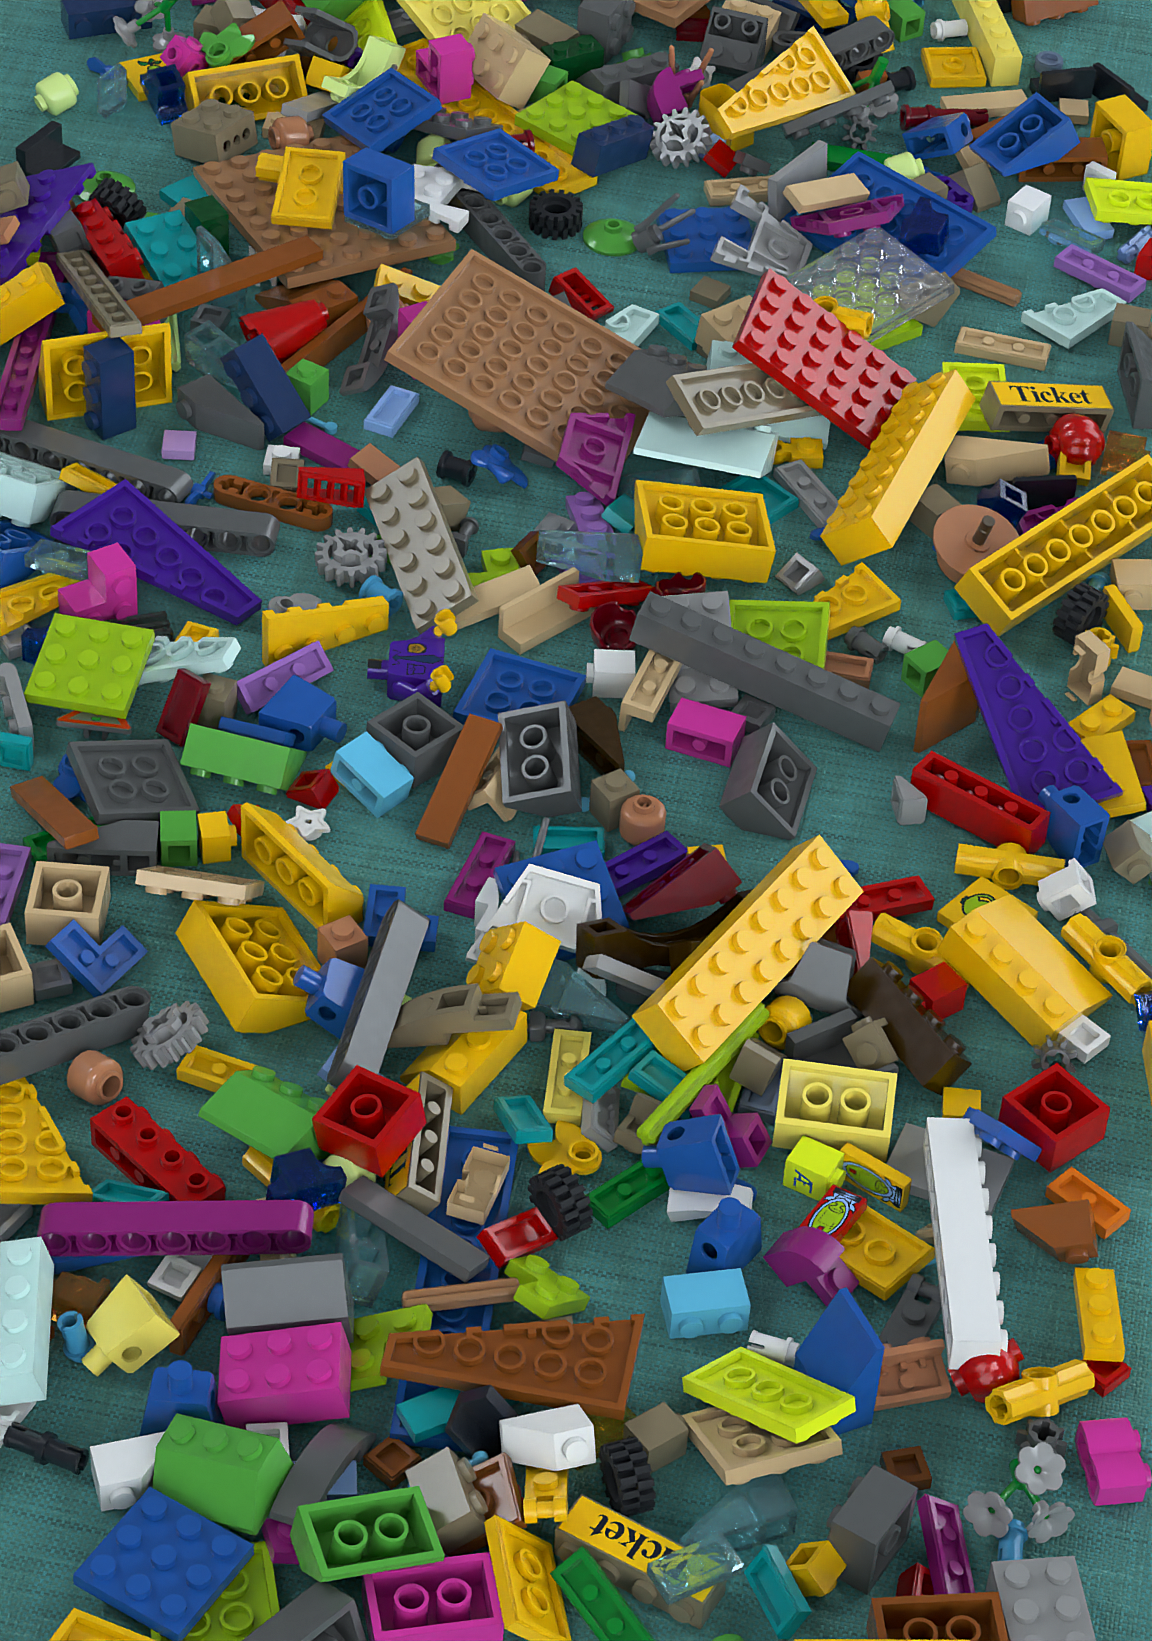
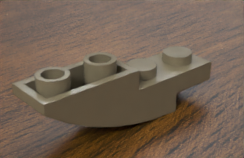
M478 983L458 985L423 994L401 1005L387 1048L448 1045L452 1033L514 1030L522 1006L521 998L518 992L482 994Z

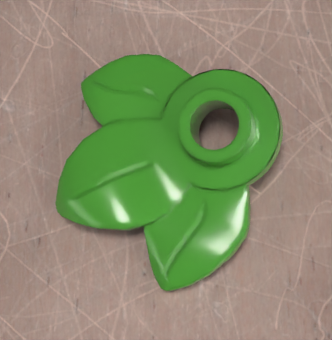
M232 23L218 35L211 32H203L199 42L203 45L201 51L206 54L205 59L208 65L215 68L227 66L232 62L233 58L246 54L253 47L255 36L254 34L242 36L237 24Z

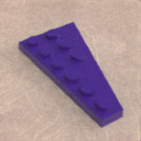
M93 163L54 171L48 169L39 174L25 176L30 185L28 205L0 214V218L15 215L20 222L10 242L0 245V285L14 278L28 265L26 258L30 253L38 252L42 246L41 238L44 235H50L52 229L71 208L69 201L74 195H80L85 189L83 182L86 178L92 179L97 173Z
M126 479L50 528V536L85 553L118 542L136 565L137 578L236 626L261 609L262 600Z
M987 623L954 633V641L1010 792L1043 809L1045 807L1039 801L1038 795L1042 789L1049 785H1054L1059 791L1074 785L1079 786L1097 803L1123 795L1124 791L1116 782L1112 781L1104 771L1103 765L1082 744L1081 738L1051 701L1045 698L1035 686L1034 680L1028 673L1022 670L1014 660L1013 654Z

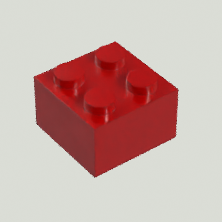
M1055 1063L1002 1097L998 1121L1043 1149L1036 1162L1051 1173L1104 1139L1110 1107L1063 1067Z
M358 1065L353 1068L312 1118L320 1149L343 1157L356 1166L380 1177L386 1174L427 1123L419 1092Z

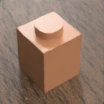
M350 915L318 927L317 959L322 965L330 958H337L365 969L368 962V937Z

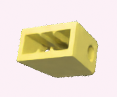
M126 1274L88 1320L86 1329L96 1342V1345L81 1361L97 1377L112 1362L126 1373H134L173 1342L180 1333L152 1294Z

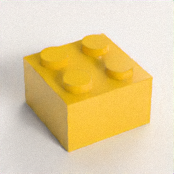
M1125 94L1097 101L1095 103L1090 137L1103 138L1109 157L1107 168L1117 172V180H1125L1147 174L1152 157V120Z
M526 921L490 929L480 942V955L476 964L468 972L466 983H478L482 994L518 992L522 1001L520 1010L534 1009L561 941Z

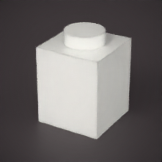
M1025 185L1008 200L1004 225L1030 236L1048 220L1052 195Z
M594 649L593 663H587L586 683H592V697L624 698L635 677V651Z

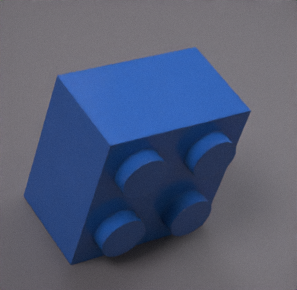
M367 147L344 160V216L389 234H394L414 221V165Z

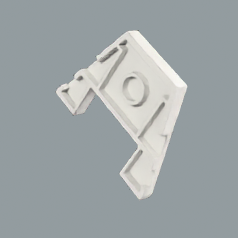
M413 164L415 213H417V210L429 215V221L438 224L441 220L449 224V230L459 233L468 223L469 211L448 206L447 204L461 188L477 190L465 184L463 180L444 169V167Z
M528 864L494 916L467 952L465 961L476 964L481 952L479 950L480 942L490 929L523 921L560 940L559 949L576 953L577 924L602 919L600 884ZM578 967L572 992L604 1000L606 996L605 979H594Z

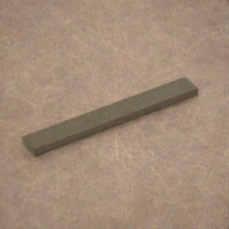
M82 249L55 254L56 265L110 338L142 334L140 320L86 250Z

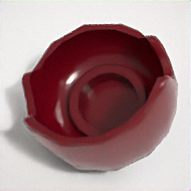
M677 572L671 579H662L655 584V594L660 596L704 593L706 590V578L699 572L694 573L691 579H686L682 576L681 572Z
M616 601L599 605L591 613L589 624L593 643L599 649L632 651L637 643L629 640L637 617L634 610L623 609Z

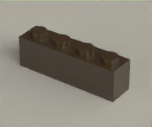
M871 957L849 980L847 996L865 1017L871 1016L873 1021L885 1017L888 1025L882 1029L896 1055L923 1087L942 1096L943 1087H951L972 1065L963 1053L966 1047L954 1035H947L942 1029L945 1022L931 1009H925L921 1004L925 999L911 985L906 986L901 979L904 977V974L896 965L890 961L884 964Z

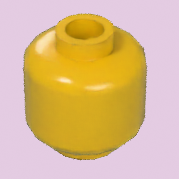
M790 995L779 996L765 1007L770 1015L766 1022L758 1029V1032L766 1044L772 1048L783 1050L785 1049L787 1033L812 1023L810 1011L804 1002L797 997Z

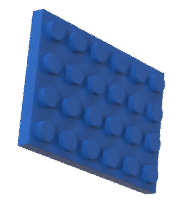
M859 151L829 177L855 173L870 192L867 201L902 193L905 206L889 223L881 224V228L874 231H863L862 228L853 230L851 235L841 238H835L834 235L798 231L816 248L895 293L942 272H946L951 278L997 236L996 227ZM795 208L785 215L781 221L785 220L791 225L790 217L797 216Z

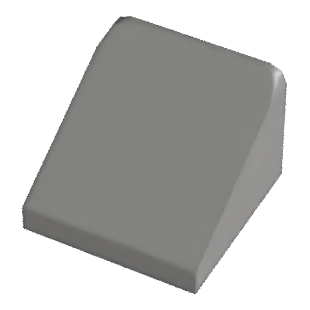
M798 553L775 575L777 580L798 596L825 580L821 571Z
M895 776L890 802L897 823L899 825L924 823L928 803L927 797L903 777Z

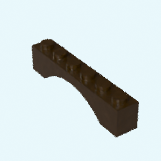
M753 889L738 892L732 899L707 918L690 927L673 932L655 934L637 932L619 925L609 917L578 923L576 926V966L582 969L586 957L596 954L606 955L642 971L646 967L656 965L670 966L669 946L689 941H704ZM582 969L583 971L588 973L590 977L594 979H605L603 977H600L596 974H593Z

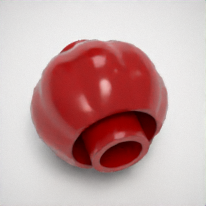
M1066 414L1054 423L1048 436L1045 438L1044 444L1048 445V452L1056 460V466L1060 452H1062L1067 457L1066 462L1074 465H1084L1085 462L1091 461L1092 467L1104 451L1105 438L1103 432L1099 430L1098 425L1091 418L1080 414Z
M1013 1337L1008 1340L1007 1352L1001 1349L1000 1356L991 1354L976 1356L967 1360L958 1370L949 1369V1367H947V1370L961 1396L971 1393L976 1402L985 1404V1397L992 1393V1389L1020 1379V1366L1018 1362L1025 1358Z

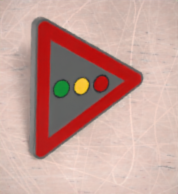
M74 710L56 718L57 726L83 729L86 739L89 738L92 730L102 731L101 739L103 741L107 739L110 732L120 734L132 733V726L126 719Z

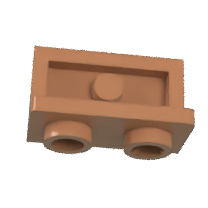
M919 1337L909 1341L907 1345L892 1347L888 1343L883 1344L885 1349L874 1411L949 1398L952 1391L941 1356L945 1349L943 1339L931 1340L930 1337Z

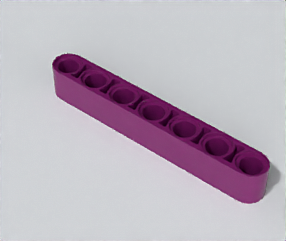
M300 1200L49 1203L42 1208L37 1237H42L50 1256L299 1254L307 1251L311 1246L314 1210L308 1203Z

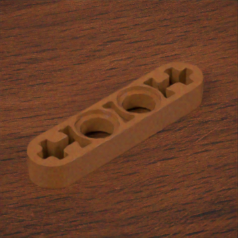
M222 475L214 480V500L223 506L237 510L271 514L279 522L316 532L325 531L332 526L333 509L328 503L296 498V493L234 475ZM263 497L265 500L255 501L251 500V498ZM286 505H290V506H294L295 508H294V509H282V508H280V507L286 506Z

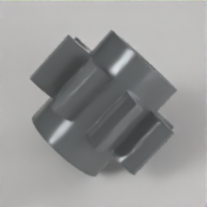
M854 115L851 117L853 125H842V128L847 131V136H844L841 141L848 140L851 143L850 148L855 149L856 146L860 145L862 150H867L865 142H876V138L871 136L877 126L870 127L867 124L868 116L864 117L862 121H858ZM856 126L859 130H865L866 134L862 136V141L859 137H853L852 133L856 131Z
M1046 1035V1043L1041 1047L1033 1045V1050L1039 1055V1058L1031 1061L1032 1068L1038 1069L1042 1067L1043 1072L1055 1063H1058L1066 1071L1075 1073V1066L1069 1059L1078 1056L1076 1049L1066 1050L1067 1039L1065 1036L1058 1042L1052 1041L1051 1037ZM1058 1052L1062 1061H1053L1049 1065L1047 1056L1054 1057Z
M1049 1418L1036 1419L1034 1421L1028 1419L1026 1430L1018 1429L1015 1444L1020 1446L1019 1451L1024 1447L1034 1448L1038 1443L1046 1442L1052 1446L1055 1454H1059L1062 1457H1065L1068 1443L1062 1441L1064 1428H1058Z

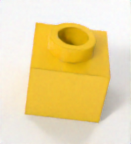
M226 811L197 814L198 843L202 863L210 864L231 861V846H237V833L235 824H228Z
M829 1540L800 1543L786 1562L804 1597H821L830 1593L837 1585V1578L847 1566Z

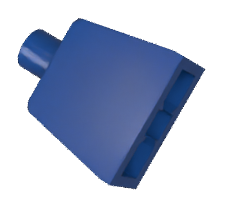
M964 112L931 118L902 134L907 151L914 156V159L920 158L921 160L953 155L973 140L970 120ZM929 135L931 138L934 137V140L931 143L928 142L926 139V137H928Z
M294 674L259 711L260 726L295 734L296 739L292 748L307 752L313 751L324 738L340 743L347 731V725L336 720V700L334 697Z
M1049 785L1042 789L1038 799L1044 805L1045 810L1051 812L1046 839L1059 859H1065V868L1069 866L1068 861L1073 858L1082 867L1099 862L1110 817L1108 812L1079 786L1074 785L1060 791L1054 785Z
M330 958L318 972L302 965L294 976L293 985L309 993L305 1007L307 1017L341 1039L365 969L337 958Z
M721 1114L668 1122L664 1125L658 1144L644 1145L642 1149L643 1166L645 1168H662L668 1186L673 1190L725 1196L731 1195L740 1170Z
M727 1197L722 1199L718 1207L695 1231L686 1274L741 1268L742 1270L762 1248L761 1217L758 1213L741 1204L736 1198Z
M184 1360L174 1361L168 1368H155L146 1400L140 1436L165 1432L176 1413L222 1424L223 1416L217 1403L218 1389L214 1375L209 1371L193 1370L191 1364Z

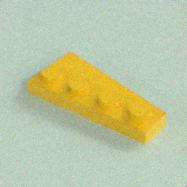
M863 562L855 566L852 574L848 577L843 575L835 581L834 587L827 592L822 590L814 596L813 602H830L828 640L847 633L853 626L859 628L897 612L901 607V599Z
M66 567L1 588L0 637L59 607L58 589L80 582L79 577L70 567Z
M383 596L345 600L339 606H332L328 602L317 604L316 609L302 610L300 606L287 608L284 613H275L273 610L262 611V663L266 667L318 640L323 650L326 651L387 630L389 626V603Z

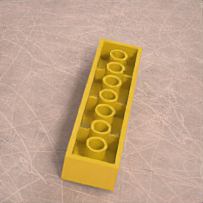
M956 369L944 374L943 372H938L919 384L918 382L910 383L902 390V396L898 403L892 407L891 415L881 426L880 434L871 443L869 453L860 462L858 472L849 481L848 489L838 500L837 508L827 519V525L820 535L841 566L893 548L976 399Z
M1149 454L1145 455L969 568L955 585V590L983 624L987 623L999 637L1074 588L1075 585L1086 580L1091 574L1112 563V559H1118L1152 536V458Z
M820 834L793 847L632 1015L633 1019L663 1057L683 1072L703 1064L798 963L809 944L817 942L864 891Z

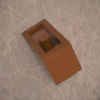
M1088 1199L1011 1210V1217L1017 1231L1059 1262L1065 1261L1068 1264H1082L1087 1262L1089 1258L1099 1257L1094 1213Z

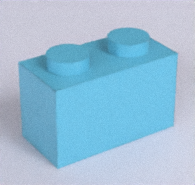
M367 731L335 752L330 769L332 775L376 818H379L406 800L414 780L409 770L403 764L397 762L387 752L384 745L376 741Z
M741 1268L663 1276L660 1303L669 1339L694 1338L701 1335L719 1333L732 1334L737 1331L748 1330L751 1304Z

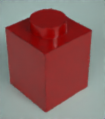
M945 962L910 978L909 985L914 987L925 999L921 1004L926 1010L931 1009L942 1020L963 1010L967 983Z

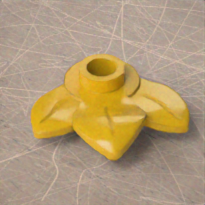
M558 1120L556 1122L555 1140H552V1142L527 1143V1150L533 1161L542 1165L539 1173L556 1165L564 1164L565 1167L571 1168L572 1174L588 1175L596 1172L602 1164V1153L596 1143L581 1134V1127L566 1121Z

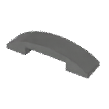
M395 283L370 289L363 315L371 322L358 364L347 366L339 392L342 396L369 390L379 380L388 365V362L384 359L388 350L396 342L398 332V309L400 306L398 286Z
M333 1422L324 1427L309 1442L290 1470L271 1508L270 1518L293 1525L298 1506L326 1501L327 1493L351 1461L356 1460V1462H360L363 1459V1456L366 1455L375 1443L377 1434L341 1422Z

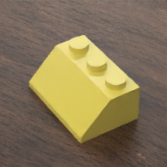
M783 1058L772 1147L793 1150L801 1137L805 1135L838 1151L848 1142L878 1160L886 1162L891 1137L897 1073Z

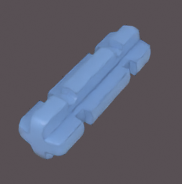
M1145 225L1117 250V260L1123 261L1124 264H1129L1137 257L1149 238H1152V227Z

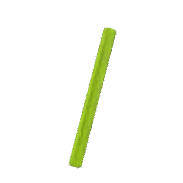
M760 1002L703 1064L694 1067L637 1129L636 1134L641 1139L642 1144L650 1146L651 1143L655 1144L661 1136L664 1125L668 1122L676 1121L697 1098L704 1085L711 1083L739 1052L746 1040L751 1038L766 1022L770 1013L763 1003Z

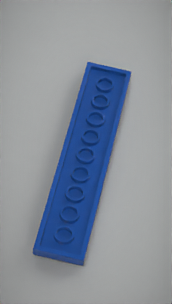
M449 1126L441 1202L428 1214V1217L486 1254L488 1253L477 1239V1235L483 1229L508 1219L519 1144L514 1143L508 1132ZM483 1143L498 1147V1152L483 1148ZM473 1146L510 1156L509 1171L484 1225L446 1215L447 1201L457 1179L462 1180V1169ZM421 1255L415 1289L465 1283ZM490 1257L487 1267L466 1283L496 1280L499 1278L500 1268H497ZM494 1304L432 1312L433 1317L430 1330L439 1329L443 1334L464 1333L466 1327L481 1326L482 1331L491 1330ZM399 1379L390 1438L399 1439L409 1446L435 1449L449 1447L452 1451L463 1452L446 1432L417 1443L413 1442L396 1414V1406L399 1403L440 1387Z

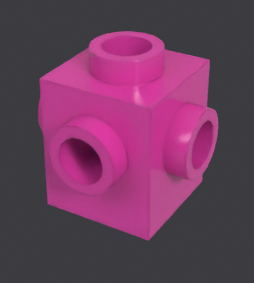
M175 34L159 57L168 66L166 68L167 72L177 79H181L187 72L203 70L209 66L205 59L206 54L201 51L203 45L191 36L184 38Z

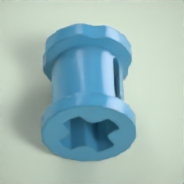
M372 575L366 579L359 591V599L383 596L389 603V617L399 610L403 602V592L384 585L382 579L377 575Z

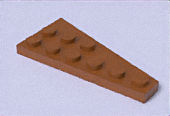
M645 1313L630 1315V1320L609 1321V1316L593 1317L592 1323L571 1324L567 1320L503 1324L502 1330L482 1331L481 1326L466 1327L464 1333L443 1334L439 1329L389 1333L381 1362L380 1376L460 1391L492 1385L504 1399L553 1408L579 1404L585 1414L623 1420Z

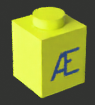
M803 1135L786 1159L783 1185L820 1201L833 1184L842 1187L846 1177V1171L842 1169L845 1153Z

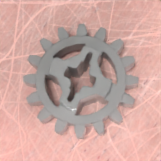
M684 107L682 113L678 114L677 110L673 109L672 116L668 117L666 114H663L662 118L664 121L662 123H654L657 131L653 132L650 148L656 160H661L663 166L666 167L671 163L673 168L677 169L679 164L683 163L685 167H689L690 160L693 159L695 162H699L698 155L700 153H708L705 145L712 144L710 135L713 132L704 115L700 116L698 110L695 109L690 114L688 108Z
M348 527L347 533H342L336 529L334 537L325 535L324 543H317L315 565L319 575L325 574L326 582L336 579L337 586L340 587L344 582H349L350 588H354L355 582L360 581L363 584L370 576H378V572H385L387 549L384 546V540H377L375 532L366 535L365 528H361L358 533L353 532L352 527Z
M185 1001L180 1007L175 1003L165 1010H160L158 1015L149 1017L142 1027L137 1029L139 1035L131 1039L133 1046L129 1049L142 1068L148 1066L150 1070H153L158 1064L164 1068L174 1061H179L180 1056L185 1053H191L197 1043L203 1040L200 1035L208 1032L209 1029L206 1025L210 1022L196 1002L190 1004L189 1001Z

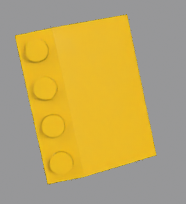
M169 322L142 326V334L120 337L134 351L136 408L172 403L171 329ZM106 331L42 340L38 369L39 398L47 421L84 416L86 400L83 395V387H85V375L82 370V361H84L83 347L109 338Z
M645 480L635 481V554L638 569L652 573L681 572L682 576H690L699 572L704 577L716 580L731 579L741 580L746 583H767L776 549L763 494Z
M1011 894L975 908L950 926L937 949L1032 1047L1033 1045L1041 1047L1046 1043V1035H1049L1052 1041H1057L1059 1032L1082 1014L1088 1017L1113 996Z
M193 900L175 934L235 1032L267 1034L311 1020L305 1013L309 993L294 986L293 979L302 965L318 972L321 966L284 908L250 904L234 906L220 904L215 901Z

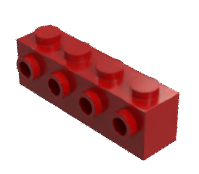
M96 198L78 204L76 208L71 210L82 224L85 237L91 248L89 253L107 278L109 276L145 279L140 268L144 261L138 249L133 247L128 235L124 234L117 220H114L107 206L102 208Z
M930 751L912 769L910 784L927 797V810L997 847L1004 843H1016L1025 849L1026 854L1034 855L1045 843L1051 812L933 751Z
M124 1097L90 1118L91 1144L133 1184L168 1192L170 1201H225L226 1187L223 1180L217 1174H211L192 1151H186L176 1142L175 1137L168 1129H162L143 1106L138 1107L129 1097Z

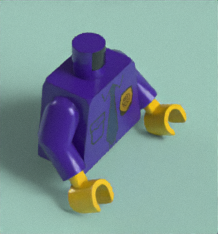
M443 609L439 611L434 618L437 626L429 627L418 637L391 642L389 660L368 659L367 679L387 680V697L389 699L403 701L419 692L435 705L441 707L442 693L450 690V681L454 679V675L449 667L444 665L445 638H442V634L452 636L457 631L456 617L451 610Z

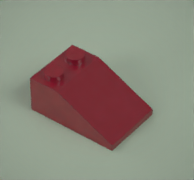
M703 843L625 903L622 908L625 916L632 920L710 906L716 902L722 905L738 893L736 887L742 881L716 847Z

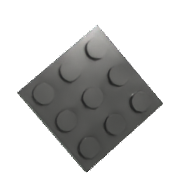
M168 739L76 741L68 743L66 754L96 825L111 824L121 820L160 822V811L196 810L197 821V814H199L200 809Z

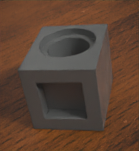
M71 210L67 211L52 229L51 234L48 235L53 249L57 253L82 249L86 251L91 250L82 224Z

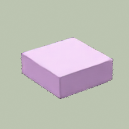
M164 430L162 459L194 460L197 431Z

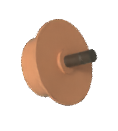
M969 504L955 506L946 510L938 518L933 529V544L937 552L938 565L942 572L955 583L959 582L969 568L1019 537L1012 524L999 513L983 506Z

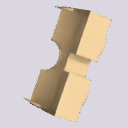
M1090 630L1076 635L1073 654L1079 655V660L1075 666L1070 668L1067 687L1088 706L1100 701L1102 698L1105 682L1103 672L1107 671L1111 651ZM1070 692L1065 693L1072 701H1077Z
M483 1143V1148L498 1152V1147ZM473 1146L462 1169V1180L457 1179L447 1201L446 1215L484 1225L509 1171L510 1156Z

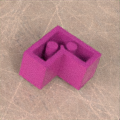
M459 33L429 40L428 48L416 50L415 75L430 94L439 99L441 104L471 98V85L474 84L472 61L475 60L474 48Z
M118 542L88 552V579L58 589L59 614L117 624L138 617L136 565Z

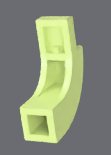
M369 35L363 54L355 68L344 77L325 76L321 87L331 91L329 95L331 99L340 103L387 71L393 64L397 65L398 70L406 48L383 37Z

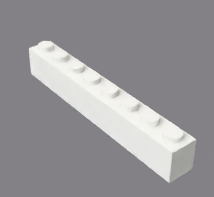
M927 1117L923 1150L949 1369L958 1370L962 1364L973 1357L987 1354L1000 1356L1001 1349L1007 1352L1008 1334L1007 1330L1000 1329L1004 1319L1003 1300L996 1299L1000 1292L999 1272H994L992 1268L996 1265L995 1243H989L993 1231L992 1216L985 1215L989 1207L988 1188H982V1184L984 1185L985 1162L978 1161L982 1152V1139L978 1137V1134H975L974 1125L969 1122L970 1119Z

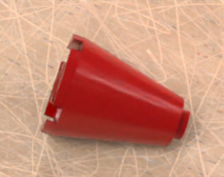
M315 299L245 314L239 317L241 320L239 324L246 342L263 333L278 361L282 364L327 328L326 321L330 319V315L323 302L317 303Z

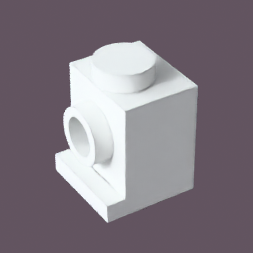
M1075 858L1068 861V867L1038 881L1039 892L1036 893L1041 908L1045 912L1050 911L1059 922L1074 915L1075 911L1078 913L1097 904L1092 878Z

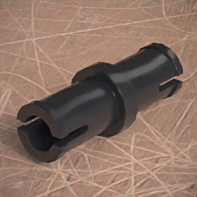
M12 1422L4 1435L3 1444L6 1448H12L34 1457L36 1463L41 1465L50 1463L71 1471L76 1475L81 1474V1470L85 1469L89 1459V1451L87 1449L59 1440L58 1435L50 1431L41 1433L18 1422Z

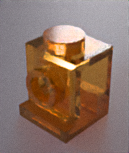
M1110 430L1100 474L1107 475V471L1119 473L1145 455L1149 454L1150 456L1151 451L1145 450L1147 437Z
M62 1271L58 1279H53L51 1320L57 1322L62 1314L68 1311H77L78 1314H82L86 1329L88 1320L111 1293L110 1280L102 1278L100 1283H97L85 1276H76Z

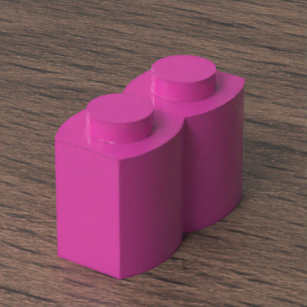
M1127 1417L1079 1421L1075 1435L1076 1450L1080 1464L1085 1471L1086 1483L1093 1504L1100 1506L1143 1502L1146 1489L1151 1487L1152 1475L1148 1463H1143L1139 1454L1141 1451V1439L1138 1430L1132 1429Z

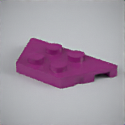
M903 194L790 217L791 226L798 231L834 235L835 238L849 236L852 234L851 231L862 228L863 231L878 230L881 228V224L889 223L905 206Z
M571 413L566 423L555 465L603 504L609 506L616 498L636 415L626 413L624 418H610L608 413H596L593 415Z

